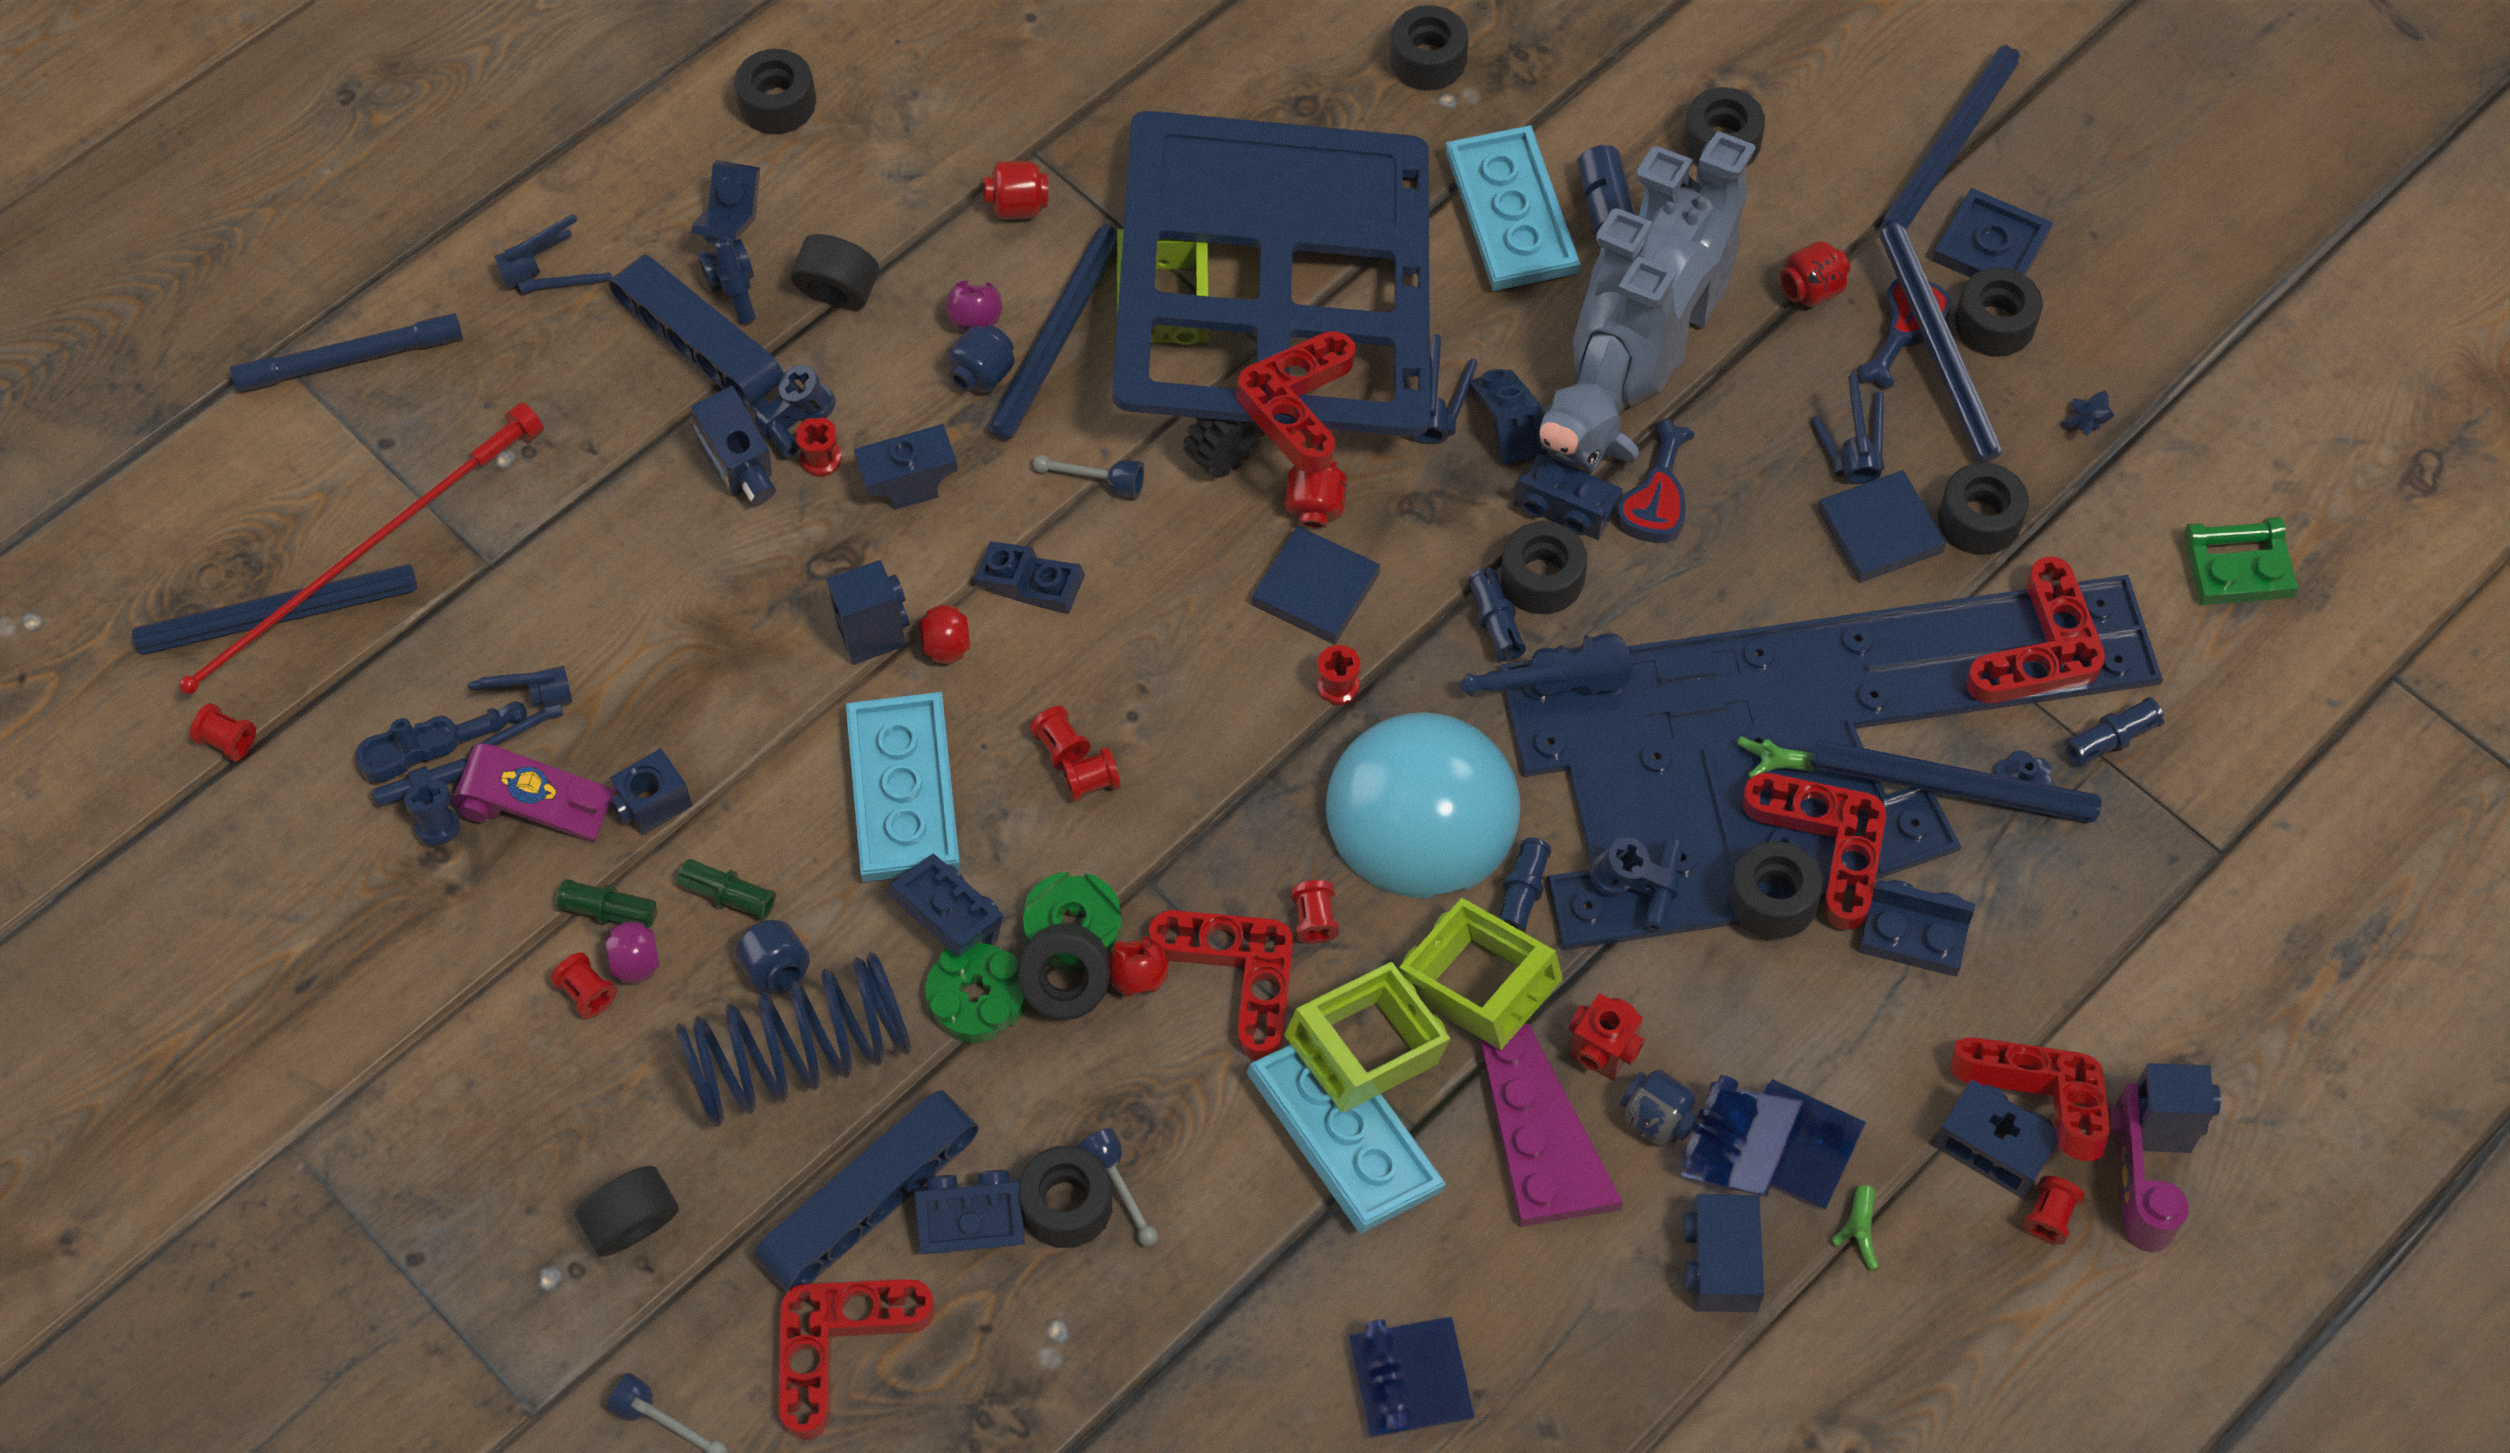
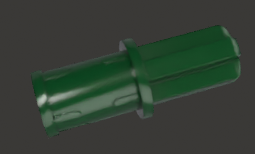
M687 859L679 869L678 885L715 900L717 907L724 908L728 905L753 915L762 921L766 920L772 911L776 899L775 891L767 890L738 878V873L733 870L725 873L692 859Z
M567 879L562 882L557 895V907L559 910H568L597 917L599 923L603 924L609 923L610 920L620 923L630 921L641 922L646 928H650L658 914L654 900L617 892L616 887L612 885H607L603 889Z

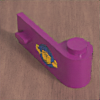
M478 744L472 748L452 799L453 803L459 808L460 815L474 822L482 823L486 822L487 819L497 818L501 810L595 843L614 789L500 747Z
M2127 1083L2116 1104H2108L2109 1132L2116 1133L2123 1228L2126 1237L2132 1245L2143 1251L2157 1252L2170 1245L2188 1217L2189 1204L2187 1197L2181 1189L2172 1183L2145 1180L2138 1083Z

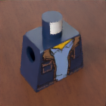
M733 385L692 405L691 410L696 443L727 492L733 496L745 491L749 500L754 505L770 499L776 492V488L769 479L772 475L770 452Z

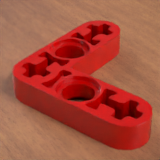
M1329 331L1317 335L1246 367L1238 376L1236 389L1238 403L1293 465L1307 473L1323 472L1330 467L1334 456L1335 438L1302 402L1299 396L1341 378L1351 371L1355 356V344L1349 336L1340 332ZM1290 366H1298L1306 370L1308 374L1294 377L1286 373L1284 369ZM1287 413L1295 417L1297 421L1293 424H1282L1277 422L1273 416Z
M2054 556L2038 559L2033 564L2027 581V590L2047 642L1978 657L1972 663L1966 680L1968 692L1977 701L1998 703L2083 686L2092 683L2099 676L2105 661L2104 649L2074 572L2063 559ZM2043 575H2048L2052 581L2059 580L2055 592L2049 580L2041 581ZM2055 593L2057 598L2052 600L2053 595ZM2058 612L2070 613L2077 619L2078 626L2072 629L2062 628L2055 623L2053 615ZM2074 654H2079L2080 658L2084 661L2090 660L2088 667H2083L2080 661H2072ZM2029 661L2040 662L2048 670V675L2042 679L2032 678L2023 670V664ZM2064 665L2062 673H2060L2059 666ZM2009 667H2012V674H2007ZM1988 673L1991 679L1999 678L1997 685L1991 686L1988 679L1980 680L1982 674Z
M1772 773L1754 775L1747 782L1742 798L1745 813L1751 819L1765 824L1835 838L1823 904L1824 915L1828 922L1839 929L1851 930L1859 927L1865 922L1872 902L1886 821V808L1883 802L1876 796L1861 791ZM1762 790L1771 792L1772 800L1769 805L1760 804ZM1788 794L1795 795L1791 811L1785 810ZM1808 798L1819 799L1826 805L1827 813L1821 817H1810L1802 811L1800 803ZM1858 810L1868 812L1867 817L1869 820L1864 837L1854 836L1858 822L1856 816ZM1849 851L1860 852L1867 858L1869 866L1860 871H1853L1843 864L1841 856ZM1846 884L1855 886L1852 899L1854 907L1851 913L1842 911L1841 901Z
M1178 910L1164 911L1158 914L1151 921L1149 934L1150 938L1163 947L1169 961L1245 968L1238 1024V1042L1242 1053L1249 1059L1257 1061L1281 1050L1284 1040L1293 955V937L1289 927L1281 921L1267 918ZM1169 928L1178 929L1179 936L1176 937L1173 944L1165 942L1164 935H1167ZM1193 929H1200L1199 947H1193ZM1217 930H1225L1233 934L1235 942L1226 950H1216L1209 946L1207 942L1208 936ZM1243 933L1250 934L1249 952L1242 951ZM1267 937H1276L1277 945L1274 952H1265L1264 944L1267 941ZM1268 979L1274 981L1279 986L1280 991L1271 1000H1261L1253 995L1251 991L1252 986L1260 980ZM1258 1014L1267 1015V1035L1269 1037H1266L1264 1044H1255L1253 1036L1257 1031Z
M1976 1037L1962 1038L1955 1043L1950 1070L1957 1079L1969 1083L1972 1079L1981 1085L1986 1084L2001 1089L2053 1096L2057 1143L2060 1150L2071 1158L2081 1161L2098 1160L2104 1155L2110 1125L2103 1068L2101 1063L2095 1058L2080 1052Z
M913 1279L816 1283L795 1286L786 1293L781 1304L779 1412L783 1426L791 1436L801 1440L813 1439L823 1433L828 1426L830 1419L831 1337L922 1331L932 1322L936 1310L932 1292L926 1284ZM911 1295L917 1297L919 1304L925 1305L916 1307L915 1316L910 1317L905 1315L903 1308L890 1307L887 1308L889 1318L882 1319L883 1307L880 1296H887L889 1306L905 1305L907 1296ZM858 1296L870 1299L873 1303V1310L867 1318L855 1321L845 1316L844 1307L850 1299ZM807 1300L812 1301L814 1309L819 1310L810 1314L809 1328L812 1335H802V1324L799 1315L793 1312L801 1310L802 1302ZM804 1349H811L817 1352L820 1356V1362L814 1371L808 1374H798L792 1370L790 1366L791 1360L797 1352ZM799 1388H809L810 1404L814 1411H818V1413L809 1415L808 1423L799 1424L797 1416L791 1414V1412L800 1411L801 1408Z

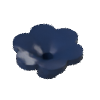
M2015 751L2010 759L1999 761L1994 769V774L2055 786L2053 780L2049 777L2052 770L2049 762L2043 758H2033L2026 751Z

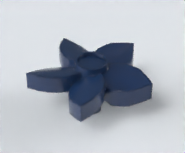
M2106 390L2093 395L2088 402L2081 399H2073L2072 407L2076 414L2063 420L2060 425L2063 429L2079 426L2080 431L2085 436L2092 429H2099L2101 424L2106 423L2115 416L2109 407V395Z

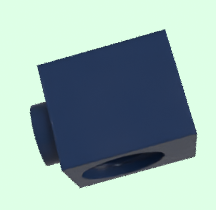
M662 748L610 777L616 796L610 799L612 806L622 822L627 824L633 821L642 836L693 806L686 783ZM646 791H657L651 797L638 798L642 793Z

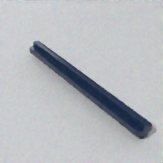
M2008 45L1998 48L1884 216L1882 228L1889 226L1891 223L1898 222L1907 230L2018 65L2020 53L2017 49H2011Z
M1898 222L1891 223L1880 230V240L1974 455L1982 463L1990 462L2002 454V448L1906 230Z
M1104 224L1096 231L989 425V432L997 436L999 440L1008 441L1009 438L1014 437L1117 249V229H1114L1112 225Z
M405 564L328 582L277 623L415 591L417 589L415 571L410 564ZM304 588L138 626L132 630L133 642L140 654H146L253 629Z
M1818 740L1813 746L1811 765L1817 769L2090 823L2096 821L2101 811V797L2098 794L1835 742Z

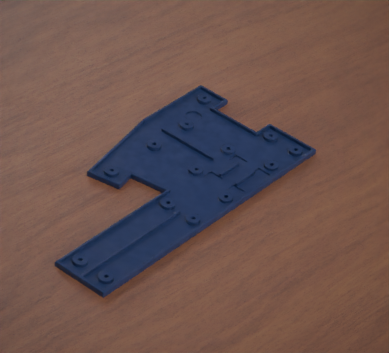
M2129 575L2078 582L2105 653V661L2100 674L2092 683L1998 703L1977 701L1968 692L1966 680L1972 663L1978 657L2047 642L2027 589L1628 646L1632 662V674L1627 685L1617 691H1598L1596 694H1592L1590 688L1577 686L1573 687L1569 692L1560 691L1552 695H1544L1534 685L1504 689L1523 776L1529 777L1563 771L1569 772L1590 866L1597 856L1606 852L1607 848L1621 837H1631L1640 841L1649 852L1650 862L1659 865L1666 839L1676 838L1684 844L1681 856H1684L1686 860L1680 861L1677 872L1681 876L1677 898L1670 902L1665 928L1661 931H1652L1645 925L1651 900L1650 895L1632 888L1618 896L1605 895L1593 885L1590 878V870L1547 876V884L1562 951L1740 924L1733 915L1729 901L1735 865L1746 850L1763 842L1787 841L1807 851L1820 867L1823 878L1820 899L1825 898L1835 838L1761 823L1751 819L1745 813L1742 798L1746 784L1750 780L1749 773L1762 760L1761 757L1737 744L1740 737H1745L1751 741L1760 740L1762 743L1764 740L1769 739L1778 747L1811 753L1813 746L1818 740L1864 748L1856 729L2161 685L2163 681ZM2052 585L2055 592L2057 585ZM2055 593L2053 595L2052 600L2057 598ZM2096 603H2102L2103 607L2097 606ZM2058 612L2053 615L2055 623L2062 628L2072 629L2078 626L2077 619L2070 613ZM1859 637L1862 641L1857 642L1854 638ZM1760 651L1763 653V656L1759 657L1755 652ZM2074 654L2072 661H2080L2083 667H2088L2090 660H2082L2079 654ZM2114 658H2119L2121 663L2115 662ZM1531 660L1500 664V671L1529 667ZM2029 661L2023 664V670L2032 678L2042 679L2048 675V670L2040 662ZM2064 665L2059 666L2060 673H2062ZM2009 667L2007 674H2012V667ZM1983 673L1980 679H1988L1991 686L1997 685L1999 678L1991 679L1988 673ZM1874 693V694H1876L1878 697H1877V698H1872V697L1870 696V694ZM1552 740L1554 744L1548 745L1547 741ZM1657 754L1661 759L1655 760L1652 756ZM1789 768L1765 772L1861 791L1879 798L1886 808V821L1875 880L1958 852L1962 847L1933 791L1909 787L1886 795L1878 780L1814 768L1812 772ZM1762 790L1760 804L1769 805L1772 800L1771 792ZM1788 794L1785 810L1791 811L1795 795ZM1808 798L1800 803L1802 811L1810 817H1821L1827 813L1826 805L1819 799ZM1858 810L1856 815L1858 822L1854 836L1864 837L1869 820L1867 817L1868 812L1864 810ZM1911 822H1917L1919 826L1914 827L1911 825ZM1849 851L1841 856L1843 864L1853 871H1860L1869 866L1867 858L1860 852ZM1767 881L1757 885L1761 893L1770 898L1785 899L1795 895L1790 887L1781 882ZM1846 884L1845 890L1854 888L1855 886H1849ZM1591 904L1592 908L1586 909L1584 905Z

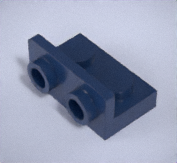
M1538 453L1526 475L1521 474L1516 482L1514 505L1522 508L1530 516L1546 518L1570 528L1576 535H1586L1599 541L1621 500L1623 488Z
M934 853L890 884L889 897L958 958L980 941L990 945L998 941L1003 914L999 911L997 905L989 897L978 893L964 880L961 873L955 867L946 865Z
M1877 880L1864 925L1859 953L1957 977L1975 904L1964 901L1960 896L1953 893L1940 892L1936 894L1916 889L1911 884L1901 880Z
M1006 1169L979 1172L978 1181L958 1183L957 1175L955 1174L927 1177L926 1186L918 1187L915 1191L920 1254L1024 1245L1023 1213L1019 1202L1020 1177L1009 1178V1170Z

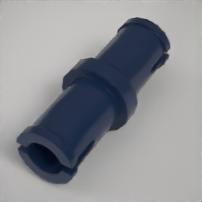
M1487 568L1486 573L1489 578L1487 580L1484 570L1479 569L1473 572L1467 580L1479 607L1477 618L1482 628L1488 630L1497 658L1503 662L1507 661L1505 653L1507 650L1510 660H1515L1526 651V645L1514 621L1516 610L1513 603L1506 600L1496 571L1492 568Z
M2147 697L2142 702L2117 715L2108 713L2100 718L2098 725L2066 739V752L2076 766L2083 767L2086 763L2113 749L2121 751L2129 747L2130 740L2155 727L2162 726L2165 723V720L2162 718L2164 716L2163 712L2153 698Z
M1525 838V841H1521L1514 870L1506 876L1503 884L1506 894L1497 918L1524 933L1527 930V923L1533 904L1541 898L1543 893L1541 879L1548 858L1552 853V848L1545 841L1538 838Z

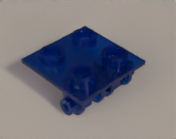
M1720 1075L1718 1081L1711 1082L1709 1086L1711 1091L1705 1103L1708 1110H1699L1698 1117L1703 1123H1694L1690 1142L1686 1151H1682L1680 1156L1684 1161L1681 1167L1683 1170L1681 1177L1767 1197L1804 1103L1798 1100L1737 1089L1738 1081L1729 1076Z
M1772 1079L1763 1092L1760 1100L1761 1103L1736 1152L1731 1166L1826 1210L1866 1122Z
M1452 1317L1387 1328L1385 1320H1374L1365 1325V1333L1349 1335L1370 1438L1475 1419Z

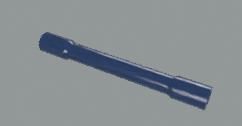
M452 313L418 321L411 326L324 347L230 366L236 391L240 393L277 384L284 379L414 348H428L461 340L463 335L457 314Z

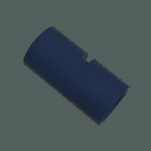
M1599 145L1584 151L1577 159V167L1594 234L1597 237V232L1612 209L1618 208L1634 215L1636 213L1619 150L1613 146Z

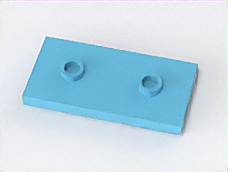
M1531 125L1446 142V154L1493 291L1579 274L1580 262Z
M942 692L846 703L862 882L899 878L933 853L946 865L953 866L960 871Z
M1292 1045L1249 1065L1246 1072L1359 1234L1441 1194L1444 1190L1446 1183L1382 1094L1342 1114Z

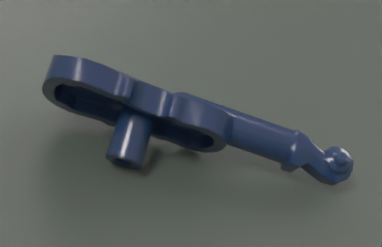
M1606 633L1596 637L1585 635L1583 644L1580 647L1567 649L1560 645L1555 649H1538L1533 654L1529 667L1501 671L1493 670L1484 675L1468 673L1460 683L1462 691H1465L1469 696L1475 695L1480 690L1497 692L1499 690L1532 685L1544 695H1552L1560 691L1569 692L1573 687L1586 686L1590 688L1592 694H1596L1598 691H1617L1625 687L1631 678L1632 662L1625 640L1618 634Z
M515 701L499 710L494 708L488 709L487 714L457 725L446 716H436L424 723L415 724L413 728L408 719L400 718L391 724V729L388 732L363 740L357 748V761L367 780L373 782L385 781L400 773L407 772L410 766L418 762L449 754L461 743L491 732H498L510 721L513 723L520 722L526 718L527 711L522 703Z

